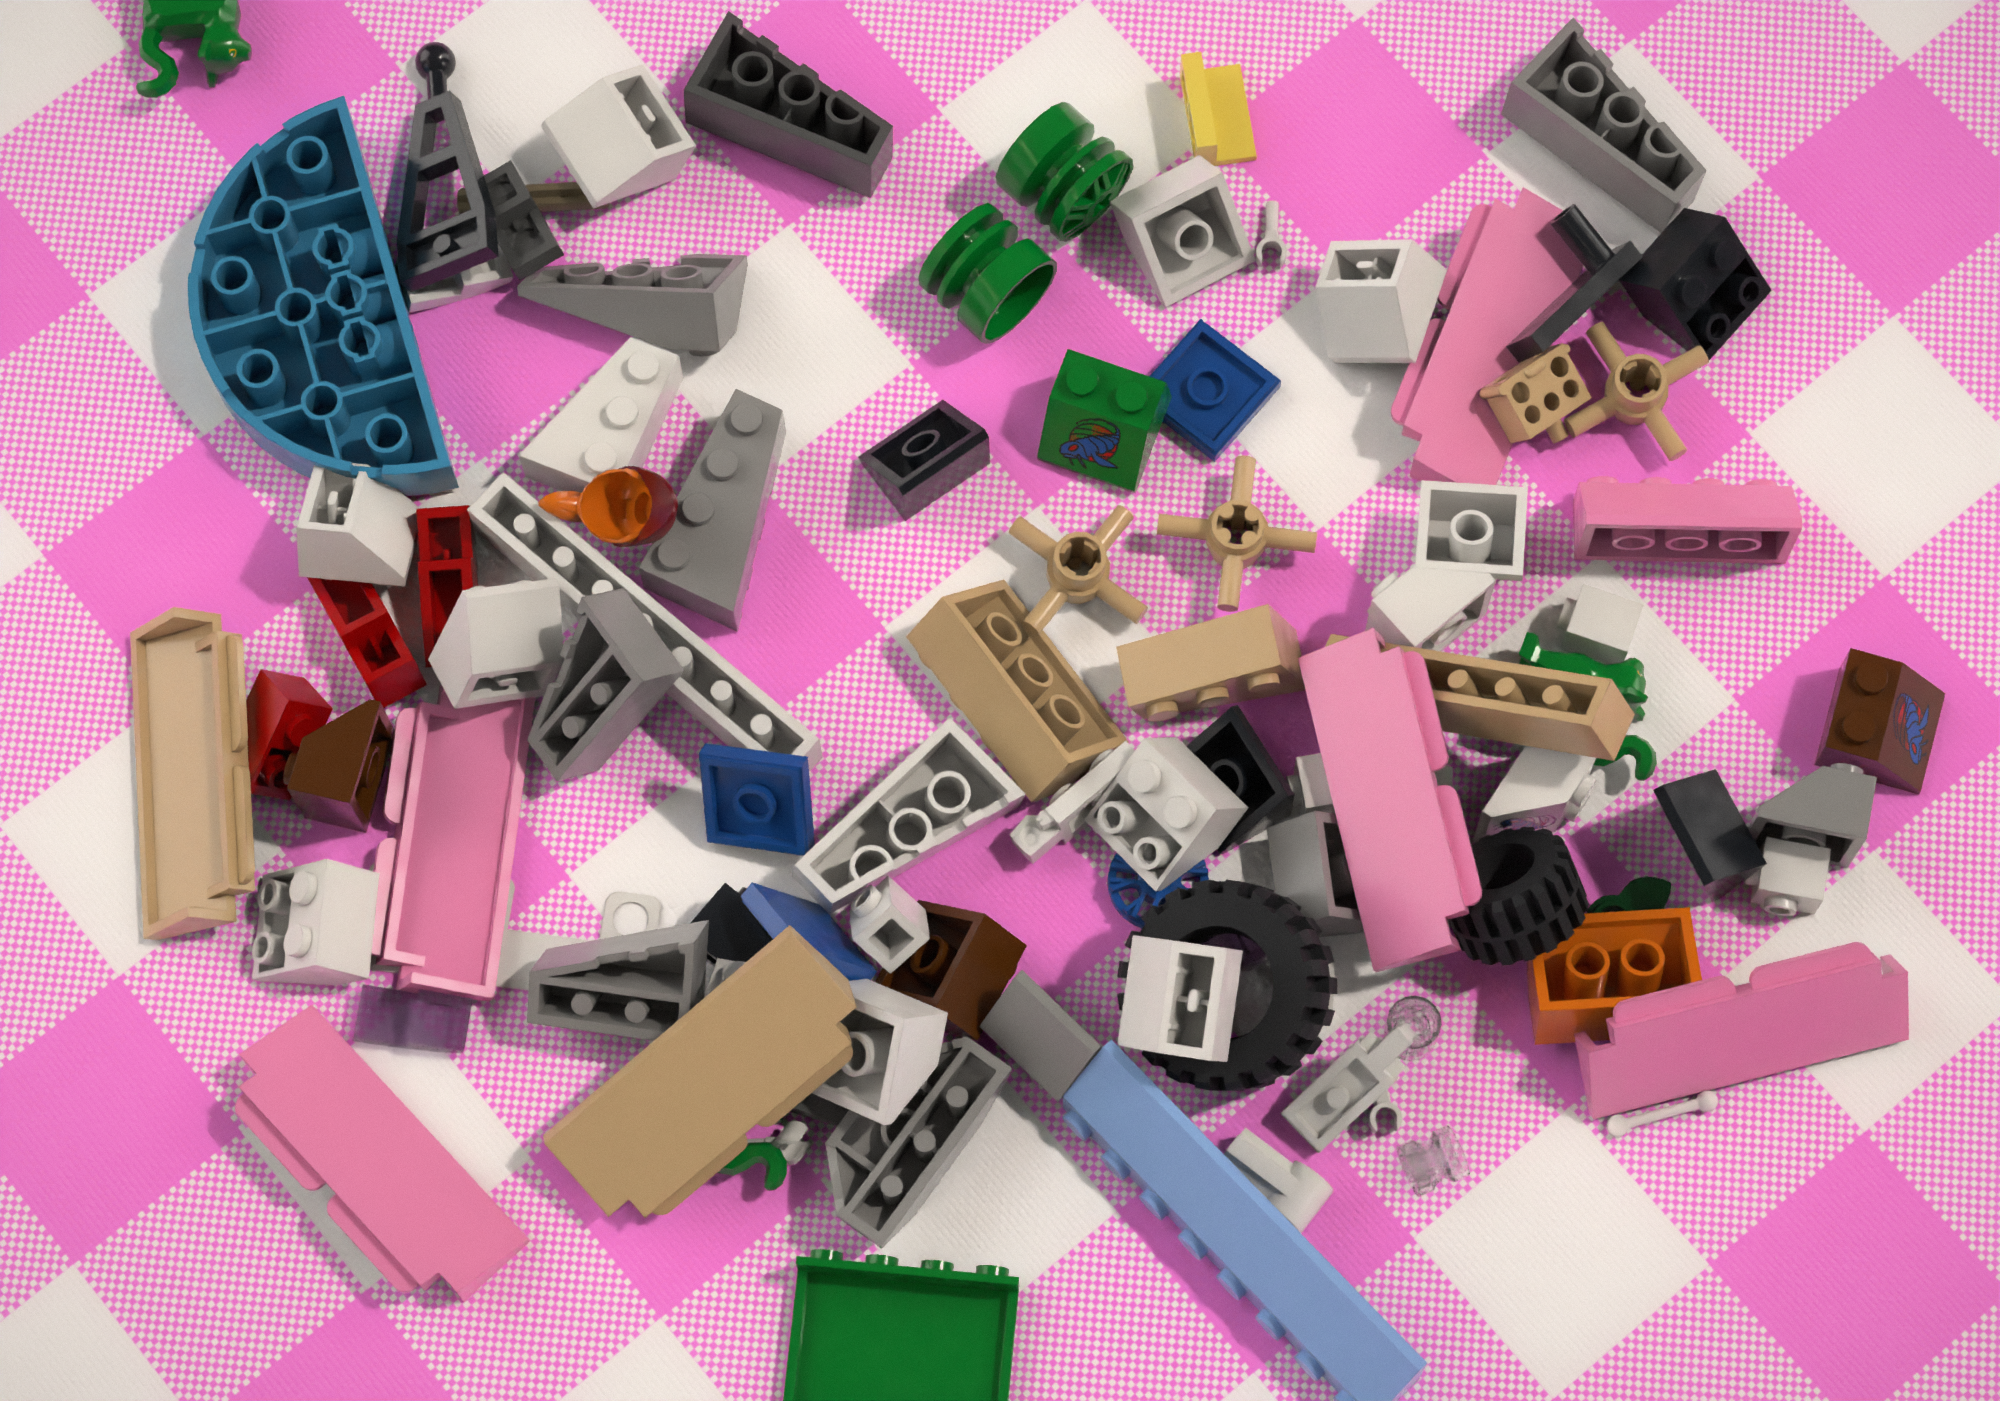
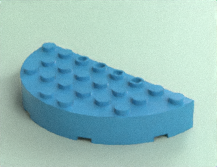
M341 96L318 104L282 124L284 129L274 134L261 146L256 143L233 166L217 188L204 212L194 240L196 249L191 273L188 275V306L193 336L201 359L222 401L239 426L257 445L276 460L299 474L311 478L314 465L355 479L357 478L358 471H363L367 473L368 478L396 488L405 496L433 494L459 488L354 121L345 96ZM352 463L367 464L371 467L354 466Z

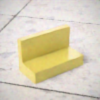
M1201 52L1181 54L1180 82L1194 158L1200 155L1214 166L1255 161L1257 155L1241 65L1235 64L1204 69Z

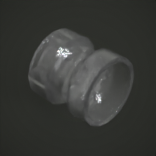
M1416 995L1407 996L1396 1001L1389 1010L1383 1030V1038L1404 1020L1420 1037L1416 1038L1397 1058L1406 1061L1420 1060L1429 1055L1435 1047L1442 1025L1440 1013L1432 1002Z
M1448 1125L1432 1131L1429 1144L1426 1141L1419 1143L1411 1140L1396 1148L1403 1172L1417 1197L1433 1192L1436 1185L1442 1182V1176L1451 1182H1457L1470 1176V1169L1464 1151L1454 1131Z

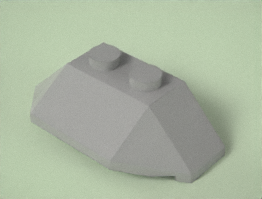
M969 1037L954 1039L952 1042L942 1043L938 1066L892 1124L882 1125L849 1110L825 1142L836 1216L882 1249L918 1213L980 1128L1012 1072V1068Z

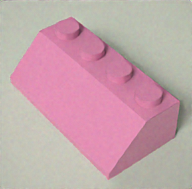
M1598 476L1590 478L1586 482H1579L1573 499L1574 560L1786 564L1802 530V516L1792 486H1777L1775 481L1768 479L1752 480L1745 485H1724L1722 480L1715 478L1699 479L1692 484H1671L1669 479L1661 477L1646 478L1639 483H1618L1616 478Z

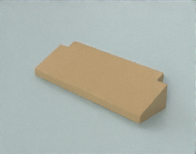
M172 607L130 632L143 938L150 940H161L237 922L235 896L255 891L254 839L242 634L222 631L221 614Z
M789 925L543 1135L544 1144L608 1217L628 1200L644 1218L651 1213L656 1215L670 1213L746 1148L748 1143L746 1133L756 1124L762 1127H769L777 1123L851 1060L853 1056L851 1038L848 1028L840 1022L857 1008L849 980Z

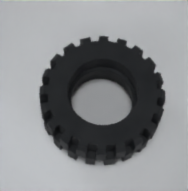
M1227 879L1226 881L1205 880L1194 882L1193 888H1178L1165 895L1166 903L1161 907L1152 905L1141 916L1146 924L1140 932L1131 931L1125 943L1126 947L1131 949L1133 935L1194 944H1203L1209 938L1221 934L1241 935L1258 944L1265 953L1273 975V994L1269 1008L1260 1023L1249 1033L1230 1039L1227 1062L1208 1061L1143 1050L1141 1054L1152 1066L1163 1067L1166 1070V1076L1179 1083H1189L1195 1085V1088L1210 1091H1244L1251 1088H1263L1275 1084L1276 1078L1290 1076L1302 1067L1300 1060L1306 1054H1314L1323 1042L1318 1035L1323 1026L1331 1025L1335 1010L1328 1009L1330 994H1338L1337 978L1330 977L1328 964L1335 962L1330 946L1322 945L1318 937L1322 930L1314 919L1305 917L1300 912V905L1289 897L1274 893L1272 889ZM1119 961L1118 978H1126L1127 980L1129 961ZM1125 993L1117 994L1119 1010L1123 1008Z

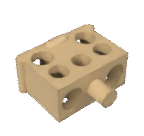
M1561 343L1549 346L1544 352L1520 362L1481 388L1480 398L1483 400L1487 399L1510 443L1530 440L1545 429L1553 443L1565 439L1569 436V433L1561 418L1592 398L1568 354L1570 352L1568 344Z

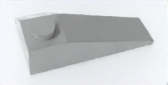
M680 255L681 265L663 267L650 266L649 258L632 259V264L619 266L613 269V271H605L603 264L598 262L547 266L527 276L517 286L520 297L670 350H689V353L693 356H710L720 352L737 331L748 267L747 255Z

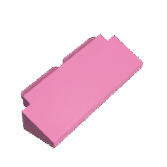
M1524 187L1514 209L1495 198L1492 206L1479 204L1471 210L1438 295L1439 304L1450 310L1446 321L1438 318L1430 320L1416 363H1409L1392 404L1391 417L1395 423L1403 426L1401 435L1420 441L1413 458L1409 476L1416 480L1497 485L1513 443L1509 442L1487 399H1481L1479 393L1481 388L1519 364L1506 346L1579 278L1584 266L1550 224L1563 210Z
M1371 628L1298 658L1373 971L1377 973L1461 951L1459 940L1451 935L1447 920L1470 914L1468 907L1480 901L1482 887L1459 795L1449 785L1438 786L1435 771H1439L1447 765L1449 755L1426 662L1419 653L1415 651L1405 652L1400 646L1381 653V649L1386 648L1384 638L1374 628Z
M440 685L437 705L421 701L414 708H405L396 716L382 807L384 818L389 823L395 824L396 828L394 838L384 839L378 844L376 849L373 872L380 873L371 954L376 956L375 965L399 967L395 993L488 1002L494 999L529 749L527 739L532 727L536 697L454 709L445 690Z
M1852 942L1758 966L1750 974V983L1735 986L1728 977L1717 976L1622 1000L1614 1007L1613 1017L1606 1018L1610 1043L1596 1046L1585 1031L1574 1033L1589 1114L1593 1119L1909 1040L1908 971L1891 954L1880 956L1879 960L1864 943Z
M310 1005L239 1054L256 1075L238 1086L243 1094L235 1103L236 1114L303 1188L309 1191H316L327 1184L333 1190L335 1195L327 1204L328 1215L399 1292L408 1293L418 1286L425 1291L442 1276L465 1302L530 1242L527 1236L313 1005Z

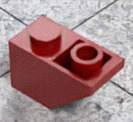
M260 669L246 700L251 794L290 801L292 796L287 789L288 785L284 784L283 781L288 757L291 753L298 754L304 736L326 725L333 708L304 677Z

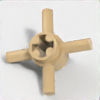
M1599 322L1589 328L1586 335L1611 373L1605 384L1604 398L1564 419V424L1572 437H1576L1615 416L1619 421L1626 424L1639 425L1645 423L1669 461H1674L1687 452V448L1662 412V409L1668 398V385L1709 363L1704 349L1698 345L1662 365L1656 358L1647 354H1634L1626 357L1604 322ZM1630 382V387L1634 391H1641L1646 385L1650 392L1643 394L1642 398L1630 395L1631 391L1626 387L1625 383Z
M1242 455L1235 458L1230 501L1218 506L1208 519L1160 513L1158 517L1157 535L1206 540V545L1213 559L1222 566L1217 608L1227 612L1238 610L1243 569L1253 565L1264 552L1265 547L1315 553L1317 532L1269 527L1263 513L1251 503L1256 459L1250 456ZM1228 527H1231V530L1238 529L1244 531L1245 528L1248 530L1241 537L1242 544L1229 543L1231 532L1227 529Z
M1117 505L1094 535L1087 532H1073L1065 535L1059 542H1056L1023 517L1019 516L1015 520L1008 533L1047 560L1046 577L1050 585V589L1023 620L1022 625L1026 630L1038 636L1065 602L1083 604L1095 597L1103 600L1133 623H1139L1147 612L1148 607L1109 579L1110 562L1106 553L1134 519V516L1127 508ZM1082 561L1092 567L1088 574L1084 576L1076 575V572L1072 571L1079 569Z

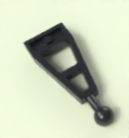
M441 42L426 43L418 50L415 57L417 72L427 83L428 100L415 105L397 235L399 283L410 292L499 257L496 214L461 100L450 90H447V79L453 74L456 66L455 55L446 44ZM445 120L452 144L433 152L436 125ZM459 169L471 210L423 229L429 181Z

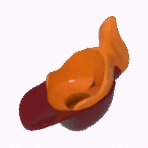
M625 466L619 469L607 470L597 475L583 489L582 493L576 491L553 492L540 499L538 505L556 518L570 522H583L588 530L603 542L612 543L617 547H632L654 543L662 539L671 530L676 519L678 500L670 484L661 475L645 468Z

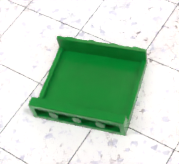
M826 1249L810 1250V1257L797 1256L796 1267L798 1271L783 1401H1009L1020 1287L1019 1277L1009 1276L1008 1268L995 1265L976 1266V1273L953 1271L954 1264L942 1260H922L920 1268L898 1266V1258L879 1254L866 1255L865 1262L843 1260V1253Z

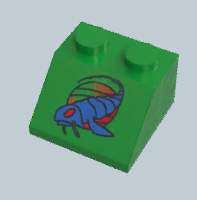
M1067 349L1049 396L1037 459L1136 494L1172 398L1167 383Z

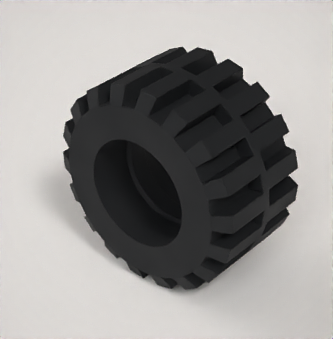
M1522 827L1518 830L1510 828L1501 830L1499 833L1491 836L1489 834L1482 837L1478 842L1471 845L1482 887V897L1477 904L1468 907L1470 914L1449 919L1455 937L1459 940L1460 948L1462 951H1465L1467 957L1473 961L1480 959L1482 964L1493 965L1501 962L1502 966L1513 965L1517 961L1524 960L1526 962L1535 959L1536 956L1542 953H1549L1556 949L1560 942L1567 941L1575 934L1573 929L1582 925L1585 920L1584 913L1588 911L1589 903L1570 852L1559 835H1553L1552 831L1544 828L1535 830L1534 827Z

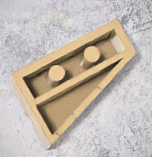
M1269 604L1116 646L1128 707L1143 719H1148V721L1152 722L1172 719L1181 712L1305 690L1298 658L1302 655L1297 631Z

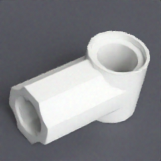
M1247 1128L1237 1135L1224 1153L1300 1233L1304 1231L1334 1192L1330 1184L1313 1169L1299 1161L1292 1163Z

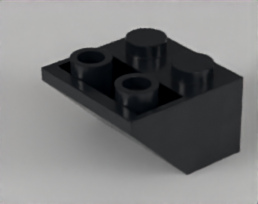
M1684 208L1645 250L1642 254L1643 257L1619 279L1645 319L1686 351L1698 345L1701 346L1707 354L1708 360L1717 353L1772 291L1725 216Z

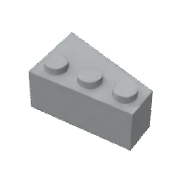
M624 588L581 597L576 610L581 615L573 638L565 640L560 652V656L564 658L556 682L549 683L528 736L527 741L556 781L600 770L685 671Z
M709 920L546 949L529 972L527 1023L654 1041L704 998Z

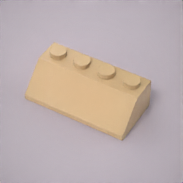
M1004 579L943 596L911 630L906 638L918 652L922 663L931 669L947 690L953 704L962 710L978 731L984 745L994 752L1012 776V780L1025 792V795L1031 802L1054 795L1066 784H1074L1089 772L1091 764L1101 753L1108 749L1115 750L1125 741L1129 743L1046 633L1042 630L1036 636L1022 625L1023 620L1030 612Z

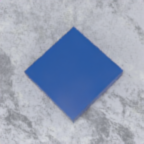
M1202 319L1194 325L1149 376L1166 382L1172 395L1163 423L1214 462L1281 387V380Z
M704 744L699 752L707 842L804 856L815 845L808 757Z
M753 882L741 895L742 902L773 939L790 925L849 981L871 980L877 973L875 968L834 919L819 904Z

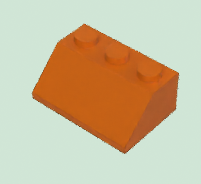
M1690 907L1584 914L1585 920L1582 925L1573 929L1575 934L1567 941L1560 942L1557 948L1551 952L1542 953L1536 956L1535 959L1527 961L1528 1001L1535 1045L1575 1042L1574 1033L1585 1031L1592 1041L1610 1040L1606 1018L1613 1017L1614 1007L1620 1001L1701 981L1702 976Z

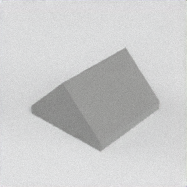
M1023 970L1013 978L979 1026L1057 1102L1063 1099L1066 1091L1102 1049V1046Z

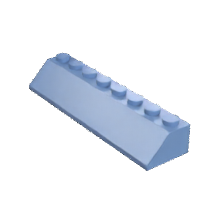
M1112 1039L1106 1043L1063 1095V1109L1067 1113L1062 1118L1067 1126L1081 1140L1086 1141L1091 1137L1105 1151L1100 1158L1116 1177L1123 1181L1129 1176L1143 1190L1139 1195V1199L1145 1207L1159 1220H1163L1168 1216L1182 1231L1177 1236L1182 1245L1198 1260H1201L1206 1255L1221 1271L1216 1275V1278L1225 1290L1238 1301L1245 1296L1260 1311L1255 1316V1319L1261 1327L1277 1341L1284 1336L1298 1350L1294 1359L1299 1366L1315 1381H1318L1323 1376L1338 1392L1333 1397L1334 1401H1398L1420 1379L1427 1362Z

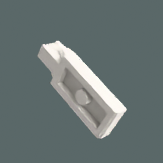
M1125 741L1115 750L1108 749L1101 753L1093 761L1089 772L1074 785L1072 783L1064 785L1052 796L1049 806L1045 811L1041 810L1038 815H1026L1009 834L1012 843L1034 864L1061 840L1065 844L1088 825L1084 819L1135 749Z
M1402 1020L1382 1040L1372 1031L1363 1039L1360 1037L1285 1107L1280 1114L1317 1153H1320L1397 1081L1398 1075L1406 1068L1397 1057L1413 1043L1418 1035Z

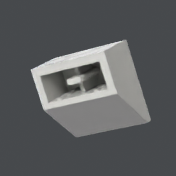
M644 64L600 78L547 117L541 124L545 134L593 208L675 180L696 147V144Z
M1412 239L1331 241L1315 286L1329 359L1334 363H1416L1447 269Z
M352 463L354 466L371 467L367 464ZM314 465L296 527L299 576L325 580L405 586L418 537L416 509L420 508L398 489L368 478L367 472L358 471L357 478L355 479Z
M555 578L536 581L521 580L513 584L491 587L475 586L468 590H462L428 659L454 709L537 697L545 694L548 684L554 681L564 661V658L560 656L563 647L560 586Z
M1177 737L1144 738L1084 820L1155 891H1162L1217 850L1249 807Z
M324 859L263 875L262 885L258 893L259 917L257 935L252 946V958L254 960L252 980L337 986L369 979L380 873Z
M1133 935L1117 1045L1161 1054L1227 1062L1243 951Z

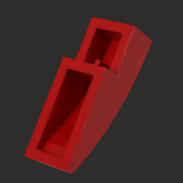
M471 505L416 509L420 553L418 575L425 668L432 667L428 659L462 590L478 586L476 533L467 511Z
M307 577L374 700L380 701L383 708L427 685L415 659L372 583Z

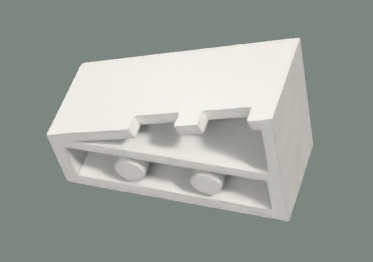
M630 337L519 454L525 477L560 491L582 493L583 489L594 477L607 470L619 469L625 466L643 468L684 379L679 355Z

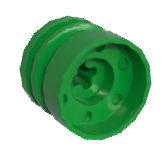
M1060 102L1051 106L1019 135L999 164L995 176L997 185L1020 206L1029 207L1037 203L1034 211L1035 219L1040 224L1049 225L1050 233L1059 241L1064 242L1078 237L1111 206L1110 202L1118 197L1134 168L1133 159L1124 151L1115 150L1114 142L1111 139L1102 136L1092 141L1095 133L1094 124L1067 102Z
M989 203L977 206L965 214L943 235L926 258L918 276L919 286L927 293L937 295V302L941 306L950 309L960 305L957 311L958 321L985 344L1001 339L1025 319L1042 299L1057 272V262L1033 240L1026 238L1016 242L1018 227L1009 220L1003 221V213Z

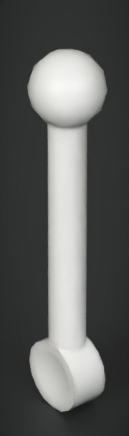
M1708 1090L1700 1092L1696 1099L1628 1118L1620 1114L1613 1115L1607 1121L1606 1128L1611 1136L1619 1138L1624 1136L1629 1128L1698 1109L1711 1112L1718 1105V1097L1714 1092Z

